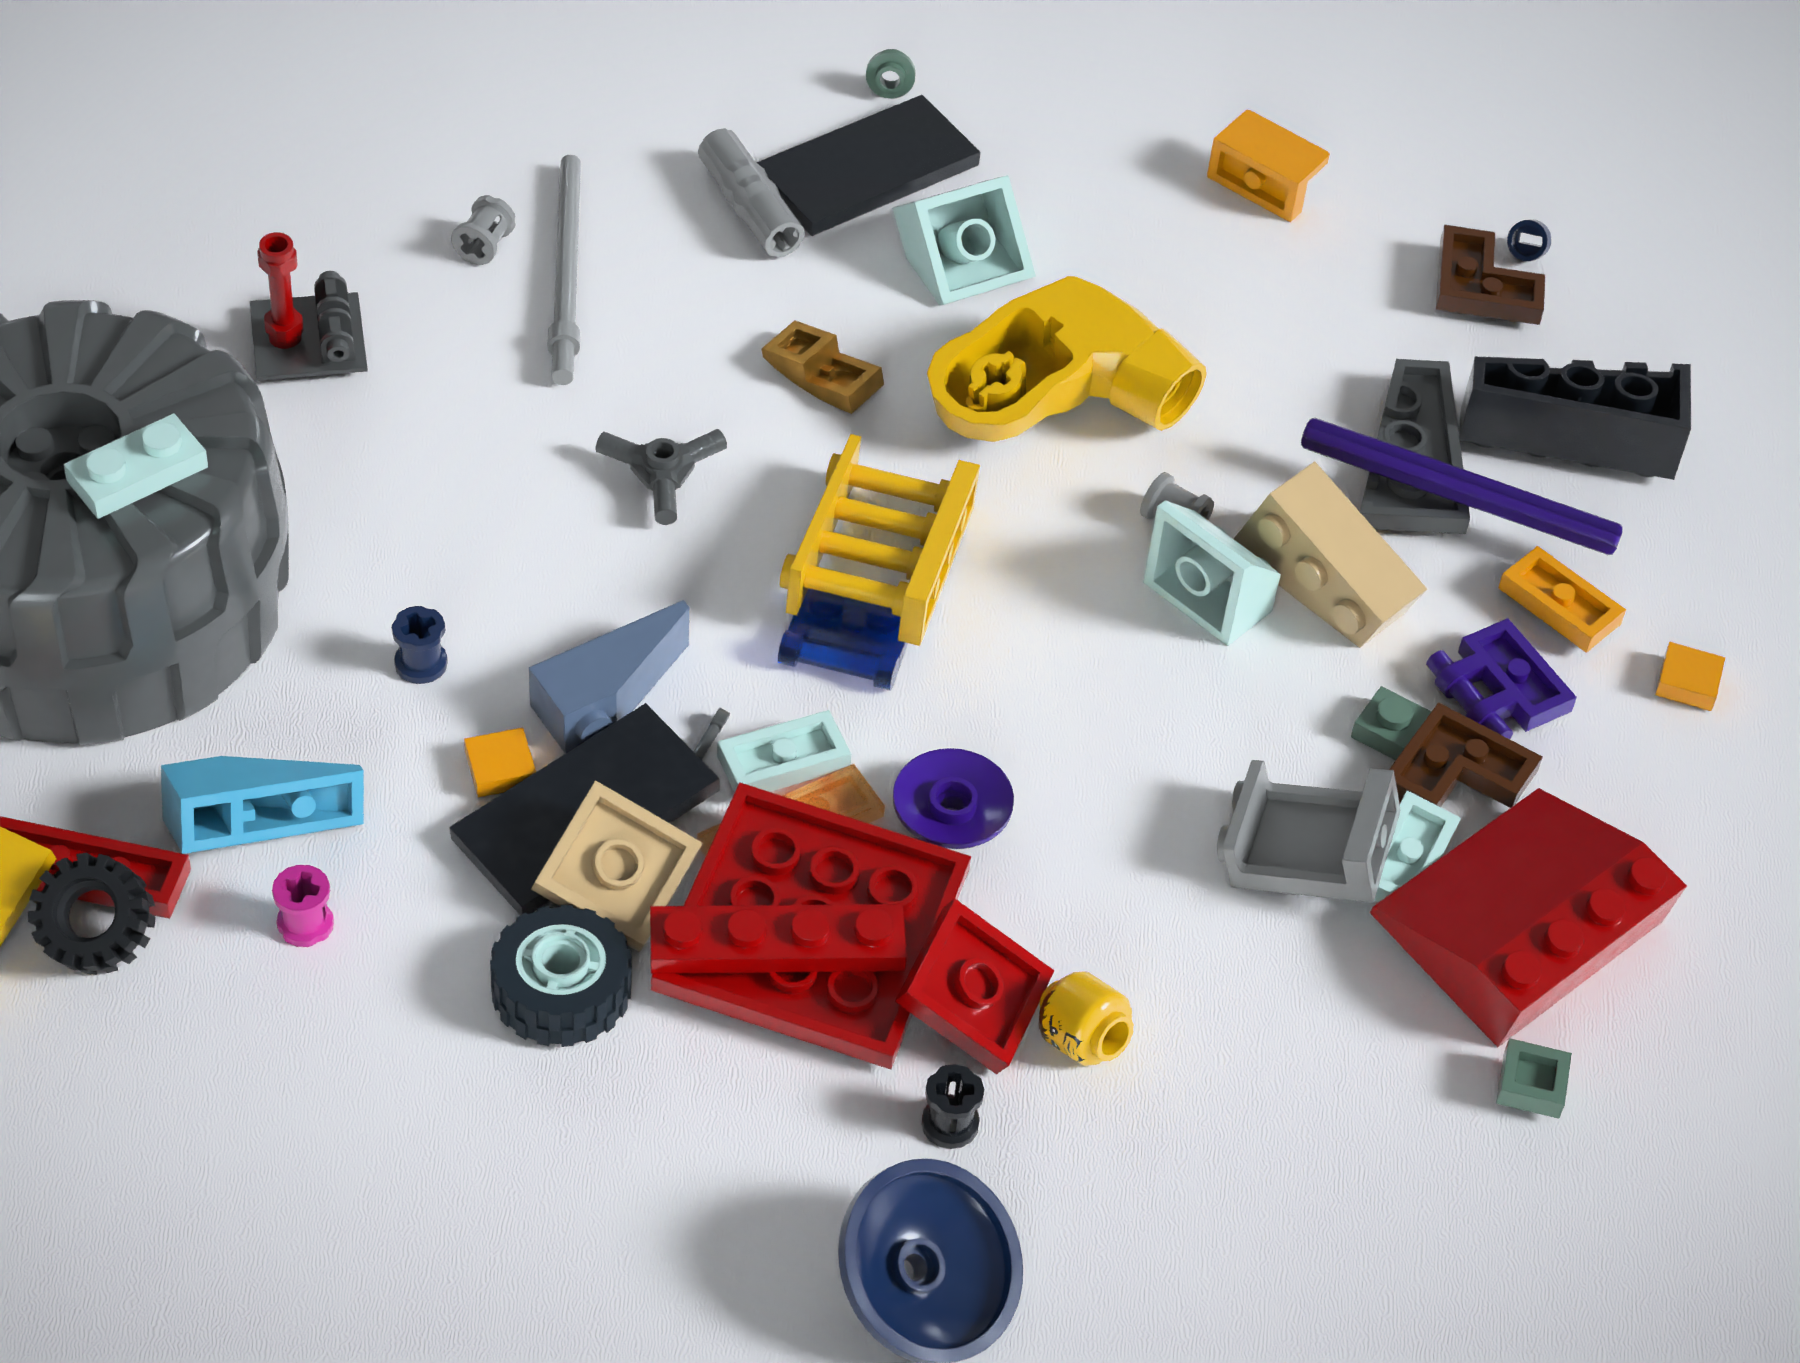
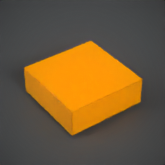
M1669 642L1664 654L1655 695L1712 711L1717 699L1726 657Z
M523 727L464 738L465 754L478 798L504 793L536 773Z

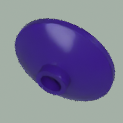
M945 748L923 753L912 759L902 768L893 788V806L902 825L915 837L944 848L964 849L984 844L1003 831L1013 812L1014 793L1006 774L990 759L968 750Z

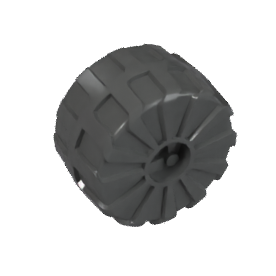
M62 300L48 302L39 315L9 321L0 313V736L17 741L27 739L41 742L92 745L124 740L125 737L161 727L175 720L182 721L218 700V695L237 680L250 664L259 661L278 628L279 592L286 587L289 580L288 506L283 472L273 444L262 394L251 375L236 358L224 351H209L206 346L205 337L197 328L157 311L144 310L137 313L134 317L112 314L111 308L104 302L95 300ZM174 413L206 450L208 468L97 519L67 482L64 464Z

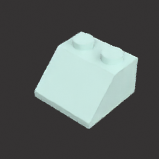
M1008 175L892 208L906 259L939 306L1036 277Z
M1165 500L1157 506L1143 583L1225 645L1229 646L1272 612L1281 574L1273 569L1266 560L1254 555L1231 538L1225 530L1212 524L1196 511Z

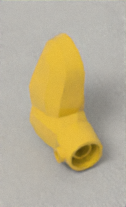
M1075 276L1062 278L1017 297L998 308L972 331L948 341L937 350L927 371L936 412L945 425L966 438L990 442L1018 436L1049 415L1067 412L1081 405L1088 396L1108 398L1115 407L1162 431L1172 427L1188 412L1198 398L1207 375L1206 366L1169 332L1162 328L1159 329L1137 308L1103 287Z

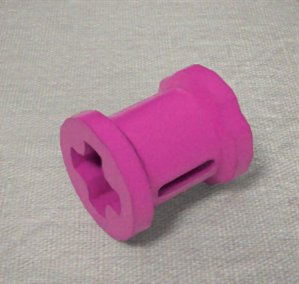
M295 865L279 873L273 881L272 895L276 906L280 909L276 923L277 929L283 935L284 940L296 947H310L317 942L327 939L334 926L333 913L326 904L330 896V883L327 875L319 868L311 865Z

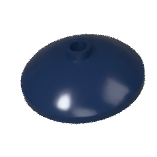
M912 1159L895 1164L874 1175L859 1189L850 1202L839 1236L838 1258L841 1280L846 1296L857 1318L879 1343L893 1353L917 1363H956L982 1353L1001 1337L1013 1319L1019 1304L1023 1284V1259L1018 1235L1008 1212L998 1197L984 1182L969 1171L946 1161ZM905 1260H907L914 1269L913 1280L909 1278L905 1271Z

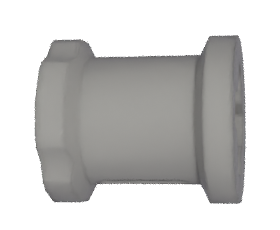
M484 195L480 196L471 207L472 215L468 221L460 223L454 229L451 236L452 246L457 254L464 260L478 265L488 264L495 257L499 240L502 237L508 236L516 226L515 213L504 200ZM497 216L500 217V221L498 223L494 221L497 218ZM469 237L473 239L470 244L468 243Z
M1163 472L1148 488L1141 503L1140 514L1149 520L1155 518L1157 506L1166 500L1194 510L1209 520L1214 508V501L1205 494L1198 497L1175 484L1174 476Z

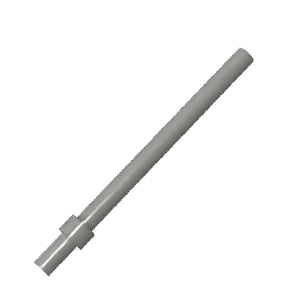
M565 155L560 161L554 323L548 329L547 342L548 351L552 355V380L558 385H567L573 381L574 356L580 350V329L575 324L581 161L575 155Z

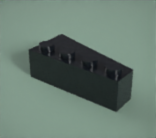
M1475 356L1461 406L1459 439L1482 447L1494 446L1526 452L1536 457L1548 456L1580 462L1590 467L1602 466L1634 472L1644 477L1656 476L1674 480L1691 431V364L1672 363L1669 372L1648 371L1646 362H1625L1622 370L1596 369L1591 360H1572L1571 364H1567L1563 368H1550L1544 359Z

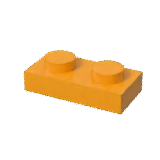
M1539 546L1535 547L1502 574L1498 589L1586 653L1621 625L1626 612L1625 608Z

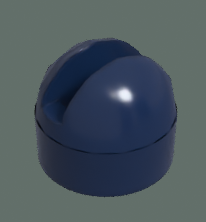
M1534 219L1516 223L1508 233L1507 245L1509 251L1515 258L1521 261H1533L1542 258L1551 246V233L1548 227L1541 221ZM1521 233L1542 237V246L1520 242Z

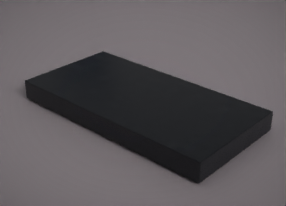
M919 95L756 163L764 168L769 180L776 185L780 196L803 228L811 236H814L978 166L981 152L923 95Z
M645 703L450 826L451 840L519 915L524 913L530 914L535 912L537 908H541L550 902L549 899L531 889L595 780L664 821L671 823L720 791V779Z

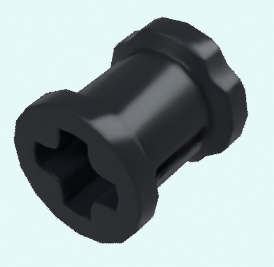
M957 1064L945 1065L927 1079L925 1096L928 1104L923 1110L921 1125L924 1134L930 1142L942 1148L955 1149L964 1147L971 1143L978 1134L980 1118L977 1109L982 1105L985 1089L982 1079L966 1066ZM952 1081L956 1082L954 1095L948 1094L949 1085ZM951 1119H957L954 1132L950 1131Z

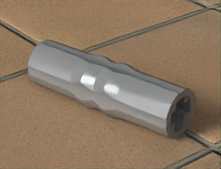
M723 128L710 132L699 145V158L722 189L726 200L733 205L737 216L747 224L770 256L784 257L794 252L804 239V228L780 196L776 185L769 180L764 168L756 163L732 130Z

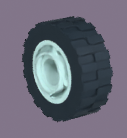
M561 905V907L549 908V906L537 908L536 912L524 913L517 917L516 922L511 926L506 925L500 932L499 941L494 942L491 950L492 960H490L492 1003L495 1011L498 1010L500 1012V1020L504 1025L512 1027L516 1031V1035L525 1040L530 1038L537 1041V1044L545 1046L561 1044V1047L574 1046V1043L581 1041L587 1043L597 1039V1035L604 1031L608 1033L616 1026V1020L619 1017L623 1018L626 1013L628 999L631 1000V949H627V938L622 931L618 932L615 928V923L607 917L602 918L596 915V911L587 908L584 910L573 908V905Z

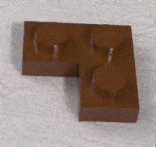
M1444 224L1440 239L1436 310L1540 325L1544 312L1545 274L1494 267L1495 232Z
M1438 702L1389 770H1394L1400 803L1406 791H1409L1441 807L1460 781L1511 808L1516 804L1538 772L1543 756Z

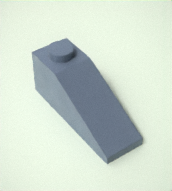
M684 600L529 667L530 706L564 753L569 752L632 712L689 646L690 607Z

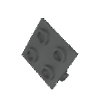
M325 271L320 274L314 284L315 296L293 297V308L302 315L304 331L301 341L292 348H277L269 341L268 334L265 332L264 315L271 310L270 299L249 301L257 381L368 371L358 292L348 293L345 279L337 272Z

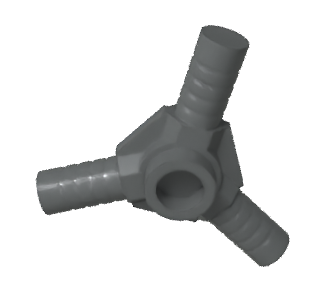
M715 429L684 444H678L667 438H658L650 443L641 445L603 431L597 440L595 450L597 453L630 465V469L646 488L653 491L655 521L662 525H669L677 520L675 490L681 488L695 468L696 462L727 448V441L719 429Z

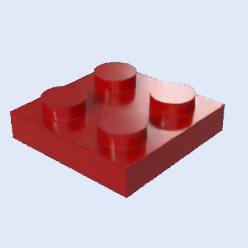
M953 899L940 912L895 1002L997 1075L1010 1065L1055 970L960 901Z

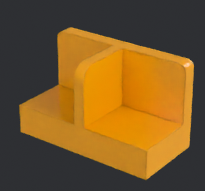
M1245 110L1213 139L1207 177L1291 222L1302 212L1308 181L1328 163L1330 153L1251 110Z

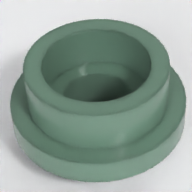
M886 49L878 52L867 64V84L875 94L881 97L893 99L904 96L912 89L915 82L916 70L914 63L906 54L899 50ZM887 71H893L898 74L899 79L889 81L884 79L882 74Z

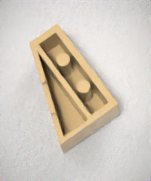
M1315 461L1272 491L1234 537L1235 541L1257 557L1266 560L1273 569L1281 574L1278 584L1281 588L1359 648L1404 615L1427 590L1425 585Z

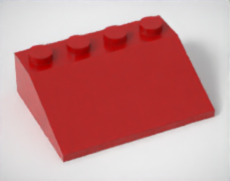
M1538 788L1372 907L1370 914L1498 1048L1662 923L1687 885L1641 840Z

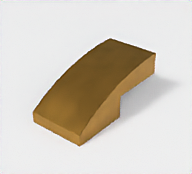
M796 320L761 349L763 358L794 384L816 398L850 414L856 411L884 385L882 367L840 353L835 334Z

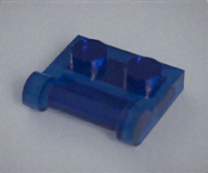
M808 588L797 616L793 615L788 630L786 629L783 634L778 652V663L796 667L799 662L873 680L874 687L891 691L908 643L898 641L901 617L892 615L891 608Z

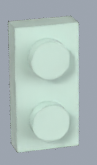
M174 413L64 464L67 482L97 519L208 468L206 450Z
M830 710L720 740L717 743V757L734 793L739 782L771 792L850 769L852 754Z
M1406 791L1400 803V815L1375 901L1380 902L1439 860L1461 817Z

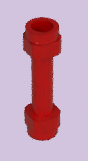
M273 232L261 238L257 250L259 267L268 274L271 310L264 315L265 332L268 334L269 341L273 346L288 349L296 346L301 341L304 331L302 315L293 308L290 272L294 271L298 266L297 252L293 247V240L290 236L280 232Z

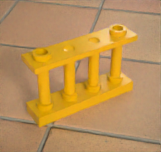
M850 434L842 454L833 453L826 473V490L797 554L788 553L784 560L779 585L781 588L788 589L785 613L797 616L808 588L891 608L892 615L901 617L898 641L920 646L974 509L980 465L958 460L950 481L941 479L940 483L937 484L858 465L861 436ZM854 486L934 506V512H937V514L928 512L926 517L848 499ZM838 520H843L920 539V545L924 547L914 546L912 551L835 533L834 529ZM823 554H828L906 573V580L910 581L909 583L900 581L898 586L818 566Z

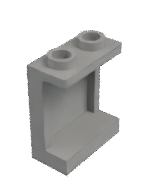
M1251 760L1245 780L1237 781L1234 788L1232 800L1233 816L1230 825H1223L1221 827L1217 841L1218 859L1226 863L1231 887L1374 903L1401 811L1394 770L1370 768L1363 791L1272 783L1267 776L1265 761Z

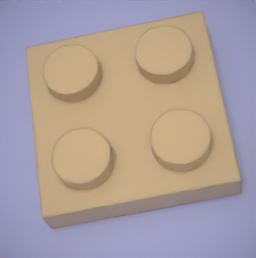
M595 780L531 890L559 906L573 905V908L581 910L587 908L596 911V915L602 918L607 917L615 923V928L618 932H623L627 938V945L640 952L650 936V906L668 905L703 843Z

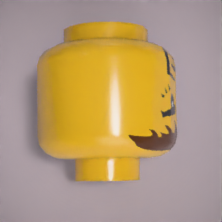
M1073 972L1051 983L1040 999L1038 1026L1043 1039L1081 1065H1097L1103 1061H1111L1125 1050L1131 1040L1134 1025L1132 1022V1008L1128 998L1090 972Z

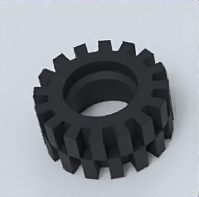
M89 853L76 854L77 861L74 862L65 857L56 862L59 871L53 875L46 870L39 878L46 883L42 891L32 890L29 900L37 905L36 911H28V922L36 926V931L31 934L35 942L45 948L43 952L74 971L79 970L85 974L97 975V970H102L106 973L117 971V963L123 961L130 964L137 958L133 950L138 945L146 948L150 940L144 933L146 927L154 928L156 917L149 913V907L155 906L153 896L145 891L144 888L147 885L141 877L109 856L98 854V857H93ZM99 890L108 893L115 906V915L110 927L96 937L85 938L78 936L73 931L69 919L70 910L75 900L88 891Z

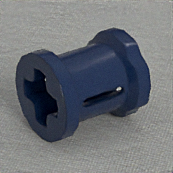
M423 606L408 607L400 611L391 626L393 639L399 645L394 657L396 672L402 679L410 683L425 684L433 682L444 674L448 664L446 651L440 643L446 631L443 616L437 610L428 609Z

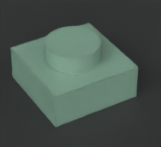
M1380 686L1354 722L1351 738L1396 760L1432 711Z
M1509 1038L1503 1054L1496 1104L1559 1119L1565 1106L1572 1053Z

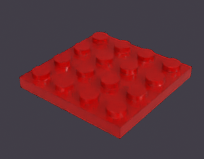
M739 782L684 906L903 904L907 951L905 971L653 973L651 976V991L891 1070L913 1015L897 1004L895 1000L943 907L953 899L958 900L969 872L971 856Z

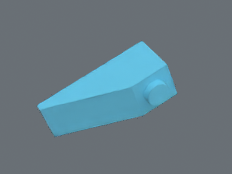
M217 756L161 765L162 820L182 854L364 824V770L360 765Z

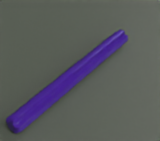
M1311 418L1302 434L1301 446L1306 450L1605 555H1613L1623 533V526L1617 522L1318 418Z

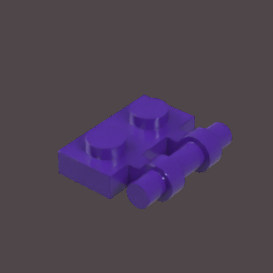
M1509 618L1462 637L1458 653L1463 659L1453 662L1444 650H1440L1432 654L1426 662L1427 667L1436 676L1435 685L1446 698H1454L1467 713L1466 717L1508 739H1511L1513 731L1503 721L1504 719L1512 716L1523 730L1527 732L1572 712L1577 696ZM1482 680L1494 695L1484 699L1473 686V683Z

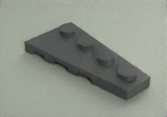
M1396 359L1377 439L1463 469L1449 361ZM1369 472L1360 513L1374 529L1466 534L1470 522L1468 506Z

